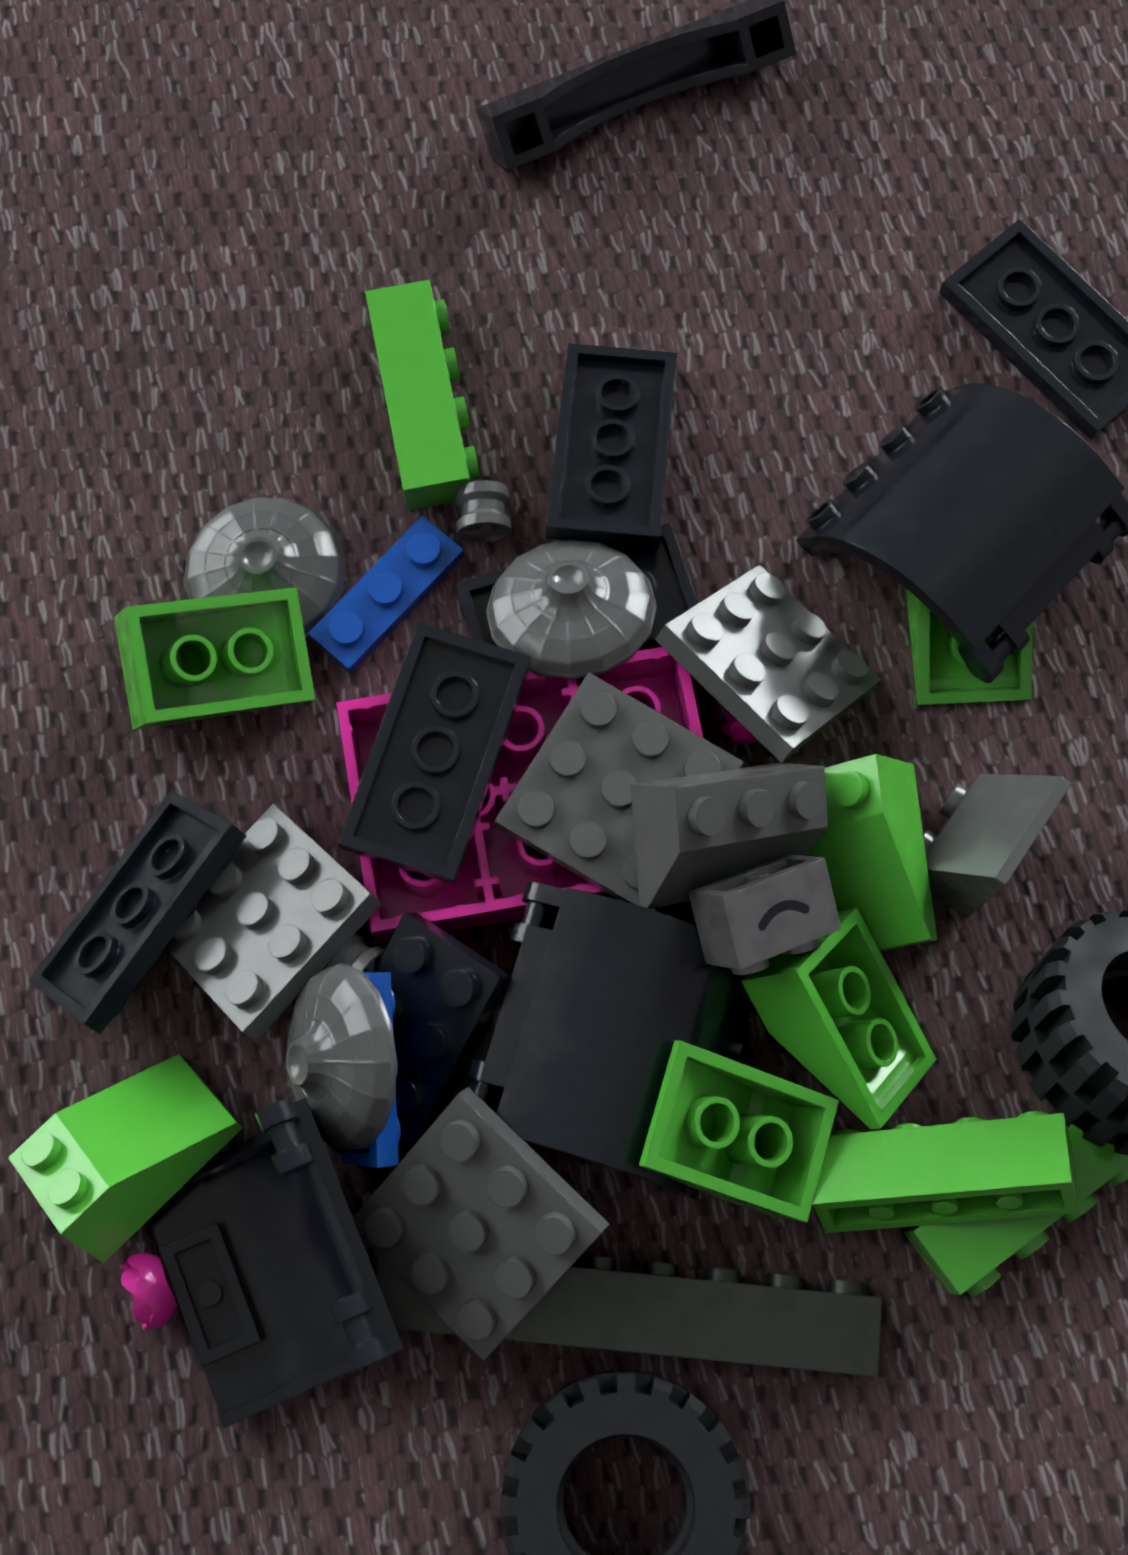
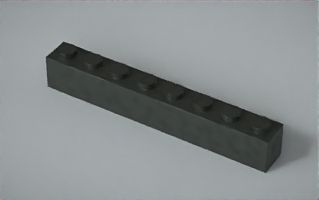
M581 1255L579 1267H570L504 1338V1340L878 1377L882 1298L865 1296V1283L828 1279L827 1292L803 1290V1277L766 1273L765 1286L740 1283V1270L704 1267L702 1280L678 1277L679 1264L642 1261L641 1273L616 1271L617 1258ZM378 1256L376 1278L396 1329L457 1335Z

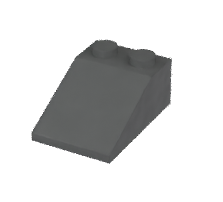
M983 773L977 776L968 789L958 783L939 810V813L948 819L938 834L935 835L929 830H926L923 834L931 895L965 918H968L1007 884L1072 783L1062 776Z

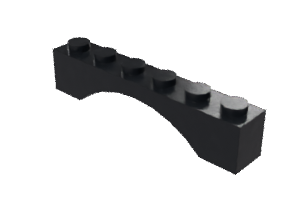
M744 1L475 108L493 161L507 170L513 169L555 152L591 128L641 105L696 86L748 74L796 55L785 1Z

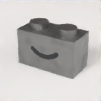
M788 854L688 892L705 963L732 968V972L735 975H746L762 971L769 967V958L781 953L800 954L811 951L820 945L819 938L841 930L825 857Z

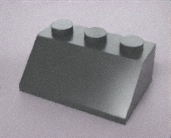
M773 763L631 784L639 906L653 909L689 902L688 892L788 854L809 856L828 827L824 766Z

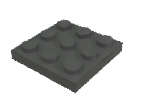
M761 565L753 568L665 624L655 639L781 763L865 698L881 681L867 667L865 661L858 654L849 650L826 628L818 616L809 612L785 589L778 578L769 574Z
M588 672L494 821L495 827L616 899L639 906L631 784L742 768L744 761Z
M274 803L245 833L247 836L235 851L230 864L221 870L199 900L196 910L185 919L165 946L234 1024L254 1041H257L296 999L309 979L319 973L382 905L375 896Z
M469 1087L453 1099L353 1217L361 1239L483 1361L609 1225L586 1200Z

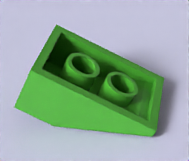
M297 587L127 606L114 617L133 730L180 724L316 700Z
M905 588L918 705L1032 700L1033 622L1026 629L1030 637L1029 643L1017 655L1010 654L1002 662L1004 670L992 683H985L968 670L959 643L936 616L915 595ZM991 633L984 640L986 644L992 640Z
M873 754L825 767L828 827L809 856L825 857L837 911L857 907L880 951L936 941L937 933L914 764Z
M854 907L837 911L841 930L819 938L820 945L817 948L800 954L781 953L768 959L769 967L756 973L747 974L741 982L769 1034L867 1127L875 1130L881 1129L937 1059L858 908Z
M674 1040L639 1166L718 1199L761 1214L807 1223L839 1100L681 1040Z
M177 1054L56 1112L8 1158L58 1232L102 1263H105L243 1127L191 1065L180 1054Z

